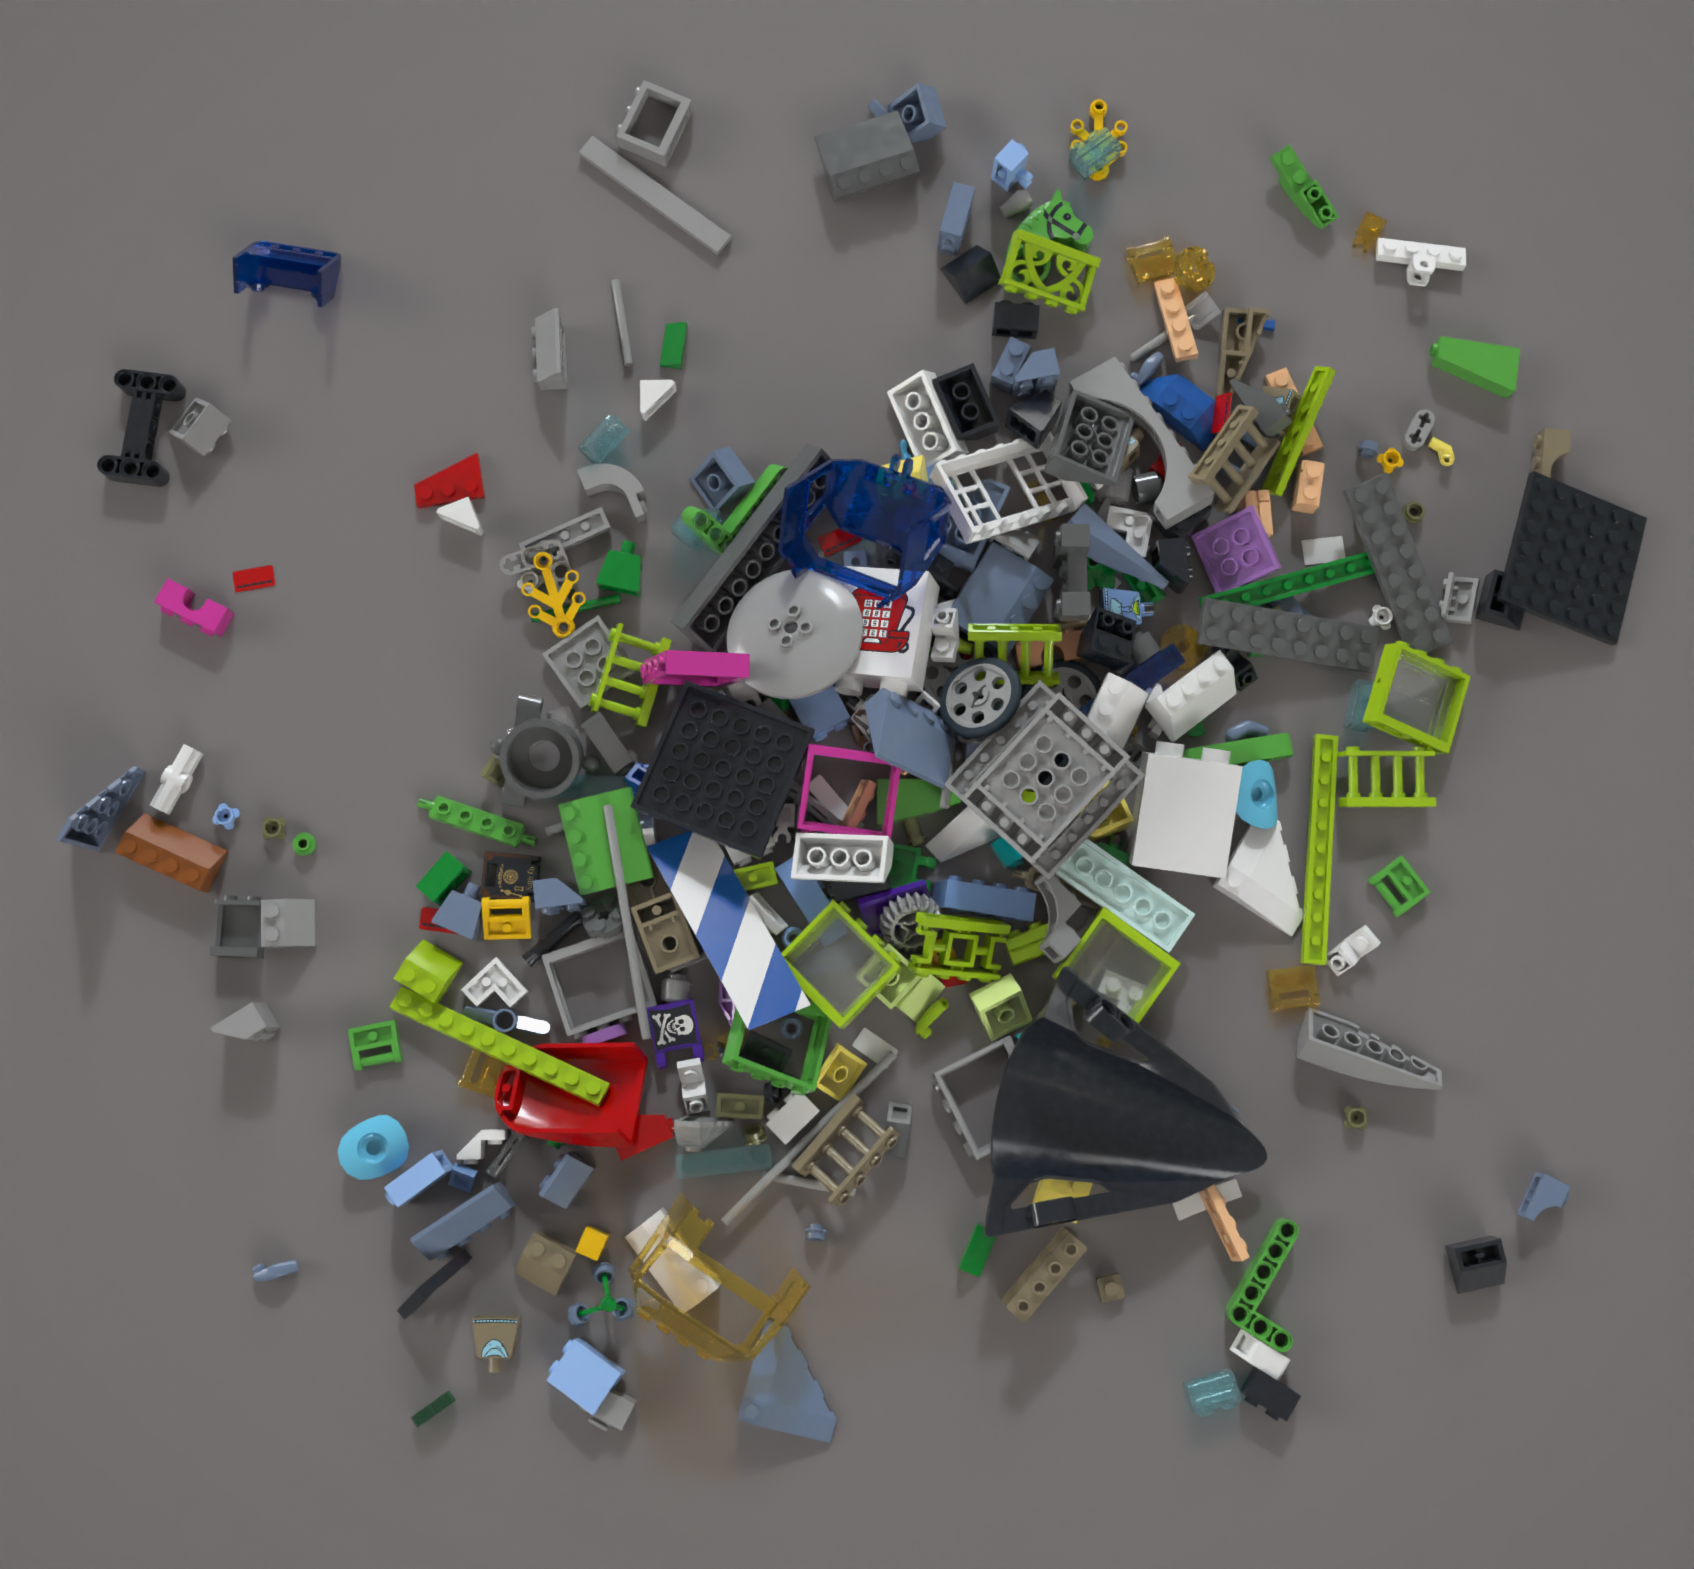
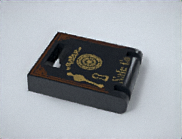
M485 851L480 898L522 899V896H528V893L534 894L532 881L539 880L540 866L531 865V861L541 862V857ZM489 864L498 865L495 887L487 886ZM530 897L531 903H535L534 897Z

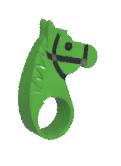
M1060 189L1056 190L1051 201L1036 208L1016 229L1025 230L1082 252L1088 250L1093 238L1092 228L1074 216L1073 210L1070 207L1071 203L1062 200ZM1010 240V243H1009V246H1008V250H1007L1005 262H1006L1007 255H1008V252H1009V249H1010V246H1011V242H1012L1011 240ZM1020 244L1016 259L1023 255L1022 244ZM1037 251L1036 256L1038 258L1034 259L1040 261L1043 258V254ZM1051 258L1048 262L1041 265L1043 274L1039 278L1043 284L1046 283L1050 271ZM1012 271L1014 280L1022 282L1023 280L1018 278ZM1031 282L1027 285L1034 288Z

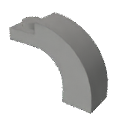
M594 464L577 470L588 497L603 491L619 492L629 501L638 524L646 521L644 513L648 511L643 501V498H646L645 491L637 478L629 471L612 464Z

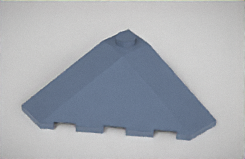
M992 479L982 481V485L998 514H1000L1011 487ZM979 489L966 493L973 506L985 502ZM939 495L923 500V505L914 508L906 505L900 508L892 524L893 529L913 541L919 540L952 561L955 566L973 572L984 551L988 538L965 544L961 532ZM958 495V497H959L961 503L963 504L964 508H967V506H966L965 502L963 501L961 495ZM989 507L976 511L982 523L995 520ZM967 513V514L969 515V517H970V519H971L973 525H974V526H977V524L975 523V521H974V519H973L971 513Z
M135 766L129 769L69 817L56 840L99 852L146 771Z
M765 1319L736 1420L830 1443L837 1420L833 1410L830 1411L823 1399L825 1394L817 1379L813 1380L807 1369L809 1364L801 1349L796 1348L791 1338L793 1334L789 1326Z

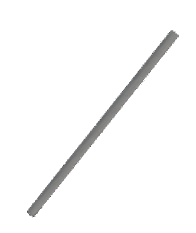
M612 805L603 806L641 1037L644 1040L651 1038L613 807Z
M889 1051L721 1219L725 1225L728 1226L818 1136L853 1094L859 1096L897 1058L892 1051Z

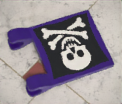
M693 999L646 1008L659 1070L667 1068L666 1051L693 1047L694 1059L700 1058L701 1062L704 1061V1051Z

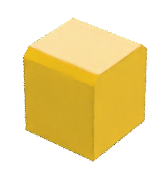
M591 1225L586 1226L575 1252L598 1261L610 1234Z

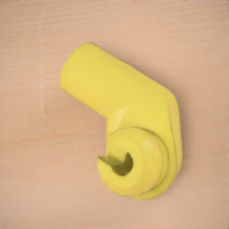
M1432 437L1427 447L1437 451L1439 461L1443 466L1452 465L1455 460L1452 447Z

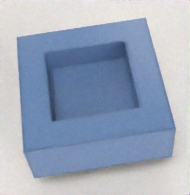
M455 1163L451 1170L448 1185L471 1193L475 1184L477 1170Z

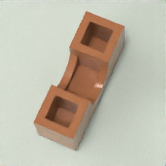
M1075 628L1063 630L1062 641L1054 643V651L1060 655L1064 662L1070 660L1076 662L1085 661V659L1077 656L1082 630L1076 631ZM1018 641L1013 646L1017 671H1020L1021 643ZM1042 641L1030 643V671L1043 665L1041 653L1044 651V643Z

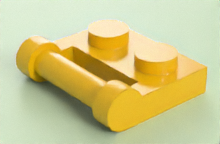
M522 896V899L491 900L490 897L482 898L484 940L531 939L530 896ZM522 908V914H491V909Z

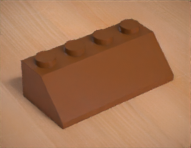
M146 813L125 831L115 853L206 893L209 892L229 852Z

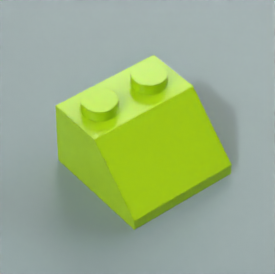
M423 939L405 958L393 979L428 1000L440 1003L464 962Z

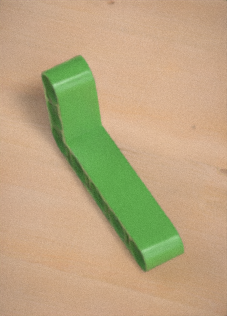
M778 464L769 465L723 525L707 511L694 506L684 509L682 513L683 523L714 553L722 555L788 468Z
M1286 1218L1275 1220L1225 1307L1227 1319L1279 1352H1286L1292 1347L1293 1338L1291 1334L1257 1313L1256 1309L1299 1234L1298 1225ZM1288 1223L1290 1232L1288 1235L1283 1236L1281 1227ZM1276 1244L1278 1246V1253L1271 1257L1269 1248ZM1265 1265L1267 1269L1266 1274L1263 1277H1258L1257 1269L1259 1266ZM1253 1286L1255 1289L1254 1295L1251 1298H1246L1245 1290L1247 1287ZM1237 1307H1242V1316L1239 1319H1234L1233 1311ZM1262 1320L1263 1329L1255 1332L1254 1324L1256 1321ZM1279 1333H1283V1343L1280 1345H1276V1335Z

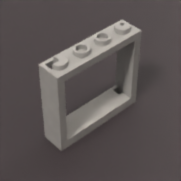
M633 927L640 973L649 1001L645 1002L646 1008L657 1006L659 1002ZM624 930L612 938L604 939L603 936H597V938H591L542 955L567 1036H574L575 1039L582 1038L588 1035V1030L596 1028L599 1031L611 1027L610 1023L619 1020V1023L633 1020L632 1015L637 1014V1007L634 1006L575 1027L554 964L625 939Z
M1010 1035L934 1072L935 1078L931 1079L936 1091H942L945 1097L942 1103L947 1113H953L956 1121L952 1123L957 1134H963L966 1140L963 1146L968 1156H974L976 1160L991 1153V1143L978 1149L943 1076L1001 1047L1004 1048L1009 1058L1015 1046Z

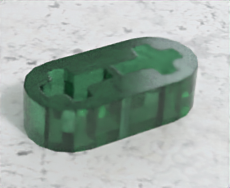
M448 1390L410 1418L418 1428L456 1401L451 1391Z

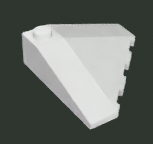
M1277 820L1276 826L1268 829L1250 825L1228 860L1226 879L1217 877L1212 887L1289 936H1293L1303 919L1302 908H1299L1296 896L1298 891L1294 876H1291L1288 864L1290 859L1280 832L1282 830L1281 823Z

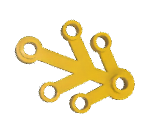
M1101 99L1094 100L1089 109V115L1094 119V138L1084 129L1082 120L1075 119L1070 126L1071 133L1081 139L1072 141L1070 152L1078 156L1088 166L1087 173L1093 181L1105 179L1109 173V166L1117 158L1124 156L1127 151V144L1124 141H1118L1115 143L1113 151L1103 159V151L1119 136L1126 134L1128 125L1125 121H1117L1114 129L1103 138V118L1107 112V104ZM1079 125L1080 129H1075L1073 126ZM1122 126L1124 130H1118L1117 127ZM1083 142L1094 151V159L1083 150ZM1077 145L1080 147V149L1076 150L1073 148V146ZM1117 147H1122L1124 150L1119 151ZM1095 167H1100L1102 170L1097 171Z
M539 552L535 555L533 562L535 567L542 571L549 595L536 589L535 585L530 582L522 585L521 592L523 595L532 596L553 608L556 617L544 612L541 606L537 604L529 607L528 614L532 618H538L551 625L554 634L564 639L575 631L573 619L580 606L586 602V595L583 592L574 593L572 596L573 602L565 614L562 605L573 584L578 582L580 575L576 570H569L558 592L550 568L553 564L552 556L547 552ZM542 556L548 559V563L546 565L540 564V558ZM573 572L576 574L577 578L575 581L569 580V573ZM526 585L532 586V593L528 594L525 592L524 588ZM577 594L583 596L582 603H577L575 601V596ZM533 607H537L539 609V614L537 616L531 613V609ZM561 623H566L568 625L567 631H562L560 629Z

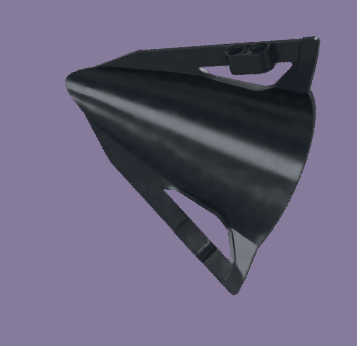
M1063 967L1055 980L1043 1013L1036 1016L1027 1025L1015 1044L1001 1080L992 1124L991 1167L993 1185L986 1213L984 1234L986 1237H995L1176 1203L1229 1177L1247 1173L1261 1167L1267 1160V1152L1259 1139L1245 1126L1211 1080L1081 979L1075 971L1069 967ZM1075 1001L1085 1009L1087 1021L1110 1041L1119 1043L1124 1039L1146 1058H1131L1082 1037L1075 1029L1071 1002ZM1043 1179L1095 1183L1109 1191L1077 1198L1069 1196L1046 1200L1017 1209L1011 1208L1013 1202L1030 1183Z

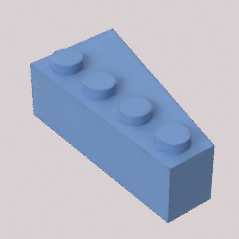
M949 876V879L934 882L932 899L940 909L950 908V912L969 913L970 911L977 916L990 917L994 915V918L1031 922L1034 917L1036 893H1030L1029 888L1015 887V890L1007 889L1006 884L993 883V886L985 885L983 880L971 879L970 883L963 882V877Z

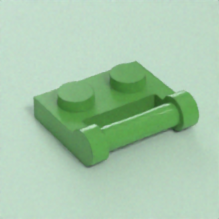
M1402 855L1398 856L1367 880L1371 886L1374 885L1387 901L1393 909L1392 913L1395 917L1402 915L1431 893ZM1386 876L1404 898L1405 902L1403 904L1398 902L1381 879Z
M396 1020L348 1029L355 1071L363 1070L367 1066L395 1061V1063L403 1062L404 1057ZM388 1045L392 1047V1052L364 1058L361 1056V1051Z

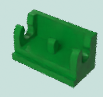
M446 851L419 881L416 887L432 902L441 906L452 890L456 891L472 871L455 856Z

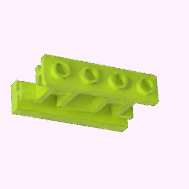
M917 912L915 921L919 923V926L916 927V932L926 936L922 955L911 954L910 959L912 963H908V968L915 972L914 975L927 978L931 974L941 979H950V976H955L963 981H971V978H978L979 981L991 983L992 980H1000L1001 975L998 974V970L1001 969V965L991 962L995 942L1006 943L1004 936L1005 934H1010L1011 925L995 919ZM932 928L944 929L942 942H935L937 931ZM974 932L986 933L983 946H977L979 935ZM953 938L968 939L964 959L950 958ZM933 951L940 952L938 962L943 965L931 964ZM976 955H982L980 966L985 969L973 968Z

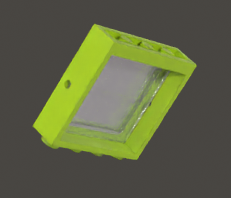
M1396 641L1392 644H1385L1362 722L1416 747H1427V751H1435V754H1449L1471 676L1463 673L1459 667L1446 665L1442 659L1427 656V652L1410 648V645L1406 642Z
M832 900L781 954L806 995L839 1028L845 1029L903 967L899 964L901 959L892 950L888 953L882 947L885 943L876 934L871 936L866 931L868 926L859 917L855 920L849 914L852 910L843 901L837 903Z
M1103 907L1099 909L1079 937L1081 941L1062 961L1052 977L1057 979L1063 967L1071 968L1081 979L1139 1024L1181 963Z

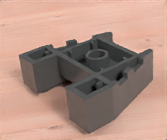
M1061 524L1059 531L1055 532L1056 547L1052 568H1059V580H1063L1062 588L1059 589V599H1056L1052 615L1060 621H1088L1091 616V593L1087 592V551L1090 548V524Z

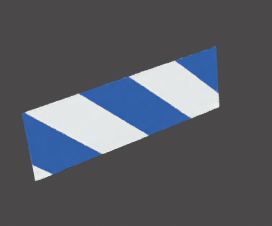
M686 832L646 846L748 1030L811 1005L717 842L692 832Z

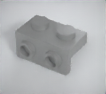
M1449 572L1448 579L1443 581L1442 591L1445 592L1444 600L1439 602L1441 616L1444 617L1445 622L1472 624L1480 584L1478 578L1456 577L1454 572Z

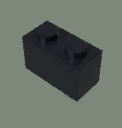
M1009 300L995 302L992 336L1036 339L1040 305H1034L1032 302L1018 304L1012 303Z
M1253 1366L1240 1389L1246 1395L1244 1398L1246 1402L1256 1408L1260 1404L1266 1408L1265 1414L1276 1421L1282 1418L1287 1422L1301 1398L1298 1393Z

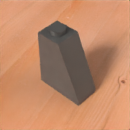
M598 712L582 723L581 726L617 777L620 775L622 777L626 776L636 763L601 712Z

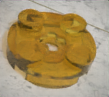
M1191 246L1178 252L1176 255L1174 280L1177 285H1182L1183 288L1190 292H1199L1206 289L1214 280L1215 267L1213 261L1209 262L1206 257L1209 254L1203 248ZM1193 265H1194V269L1197 270V273H1195V272L1193 271V268H1192Z
M1178 624L1171 627L1162 636L1159 643L1162 649L1160 656L1167 667L1176 670H1189L1202 660L1206 652V645L1196 644L1198 632L1192 626ZM1179 642H1183L1184 645H1188V649L1185 650V653H1181L1180 650H1177Z

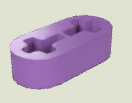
M620 1023L582 1037L583 1043H604L628 1033L625 1024Z

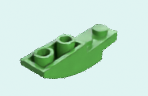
M1290 144L1269 158L1280 176L1277 180L1304 216L1318 229H1323L1339 218L1318 181L1311 180Z

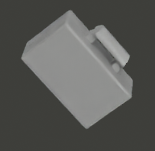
M614 1388L610 1390L599 1406L595 1415L590 1414L588 1422L604 1431L610 1425L622 1431L637 1400ZM594 1417L606 1422L607 1424L595 1419Z

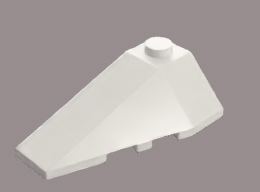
M967 807L925 847L942 863L1001 836L971 808Z

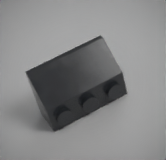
M974 363L932 379V383L958 441L979 440L998 432L1000 421Z

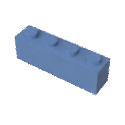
M792 857L776 867L775 871L810 924L832 900L830 895L826 897L822 889L825 886L821 880L791 879ZM838 919L824 932L819 940L827 948L849 934L848 926Z

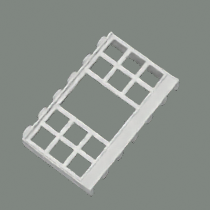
M1051 432L1038 449H1035L1022 438H1018L1012 443L1005 445L1001 443L987 450L980 449L973 454H962L948 461L941 460L934 465L929 477L932 478L961 532L965 544L1075 512L1084 505L1088 497L1080 482L1064 481L1058 478V481L1047 484L1040 471L1044 470L1046 464L1037 466L1030 455L1043 451L1048 459L1054 439ZM1025 456L1031 468L1019 472L1013 459ZM1007 461L1033 509L1001 518L975 470ZM969 472L975 485L963 488L956 475ZM1035 473L1041 486L1029 489L1023 476ZM949 477H951V479L953 480L957 490H954L951 482L948 479ZM1062 485L1069 498L1056 501L1050 489ZM979 489L985 502L973 506L966 493ZM1045 491L1051 503L1039 507L1032 494ZM958 495H961V497H962L963 501L965 502L967 508H964V506H963V504L961 503V501H960ZM989 507L995 520L982 523L976 511ZM967 513H971V515H972V517H973L975 523L977 524V526H974V525H973V523H972V521H971V519H970V517H969V515H968Z

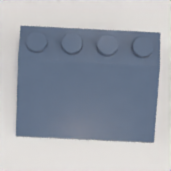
M991 542L950 608H957L959 629L967 635L968 623L1027 624L1054 580L1038 567L998 544ZM996 641L984 642V647L995 656H998V643ZM1009 641L1007 643V656L1016 641Z
M882 688L864 703L875 757L944 789L950 767L954 741L953 732L945 725L941 716L917 705L911 700L909 701L899 696L896 692Z

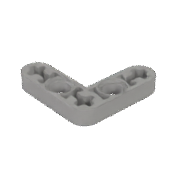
M554 539L508 554L500 560L499 564L504 574L516 575L536 568L534 564L526 562L525 555L527 552L535 551L539 553V547H543V551L549 550L550 544H554L555 547L559 546L560 550L557 551V556L553 557L550 553L553 559V564L550 568L558 592L561 589L558 582H564L565 577L558 578L555 575V568L559 565H564L568 571L572 569L562 544ZM521 554V560L526 566L525 568L521 569V564L515 565L512 572L504 568V565L507 564V559L515 562L519 560L516 556ZM542 557L540 558L541 565L548 563V559L542 561ZM573 572L569 573L568 578L575 581ZM577 583L573 584L571 590L575 589L576 592H579ZM580 594L575 596V601H577ZM566 597L564 602L572 603L573 601Z

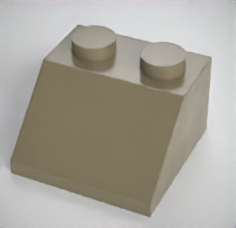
M536 1230L522 1252L514 1273L556 1296L579 1253L546 1233Z

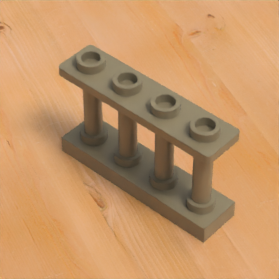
M1238 405L1188 476L1192 483L1208 485L1220 498L1214 507L1218 512L1228 514L1234 512L1281 443L1278 439L1263 437L1253 425V421L1259 413L1255 407ZM1246 431L1257 444L1251 455L1240 442ZM1233 450L1245 462L1239 472L1228 461V457ZM1221 467L1232 480L1226 491L1215 478Z
M853 1094L792 1165L804 1177L812 1174L832 1193L828 1201L836 1207L845 1204L849 1200L850 1193L856 1186H860L865 1181L866 1174L881 1162L883 1154L896 1145L900 1133L892 1126L885 1131L864 1112L867 1104L856 1094ZM859 1119L879 1137V1140L871 1149L849 1131V1126L854 1120ZM843 1137L864 1156L855 1168L833 1148L839 1138ZM827 1155L848 1174L839 1186L818 1167V1162L823 1156Z
M1062 1226L1001 1298V1301L1006 1304L1009 1311L1025 1323L1087 1251V1247Z

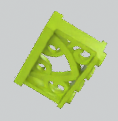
M1022 229L1014 231L1001 279L998 283L1004 286L1003 290L1010 293H1016L1017 291L1024 293L1025 298L1034 301L1038 298L1043 300L1044 305L1049 307H1063L1064 312L1072 315L1084 312L1101 258ZM1020 244H1022L1024 260L1015 261ZM1037 251L1042 252V260L1033 261V258H1038L1036 256ZM1052 256H1055L1057 270L1064 278L1053 285L1045 287L1036 272L1035 266L1043 265ZM1064 261H1068L1070 264L1069 268H1066V270L1071 271L1069 274L1062 267ZM1017 265H1025V269L1017 273L1024 276L1022 282L1014 280L1012 276V271ZM1085 267L1087 270L1083 283H1081L1076 278ZM1031 282L1034 288L1027 285ZM1071 283H1074L1079 290V296L1075 301H1070L1066 297L1068 291L1072 295L1074 294L1073 287L1069 285ZM1059 291V297L1051 294Z

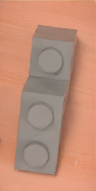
M1041 875L1034 884L1041 892L1047 906L1048 928L1039 948L1056 964L1065 959L1081 941L1076 931L1065 923L1079 908L1081 903L1071 891H1068L1060 883L1056 875H1053L1049 880L1044 875Z

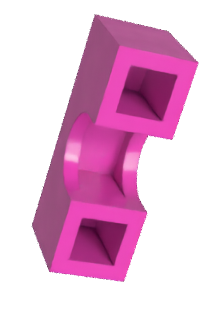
M167 578L154 601L161 606L159 611L171 617L174 614L180 616L179 621L190 627L193 624L200 626L199 631L210 637L213 634L222 637L235 613L208 598L200 609L191 610V601L195 593Z

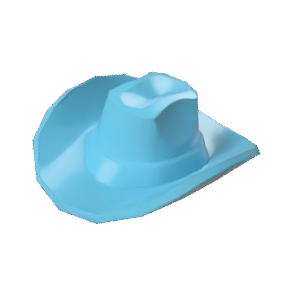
M1256 760L1248 762L1242 768L1236 813L1251 826L1262 829L1276 826L1278 820L1277 794L1274 772L1269 762Z
M378 1115L369 1118L351 1128L341 1138L338 1148L340 1165L347 1174L359 1180L374 1179L388 1174L399 1168L407 1160L409 1151L407 1134L399 1121L388 1115Z

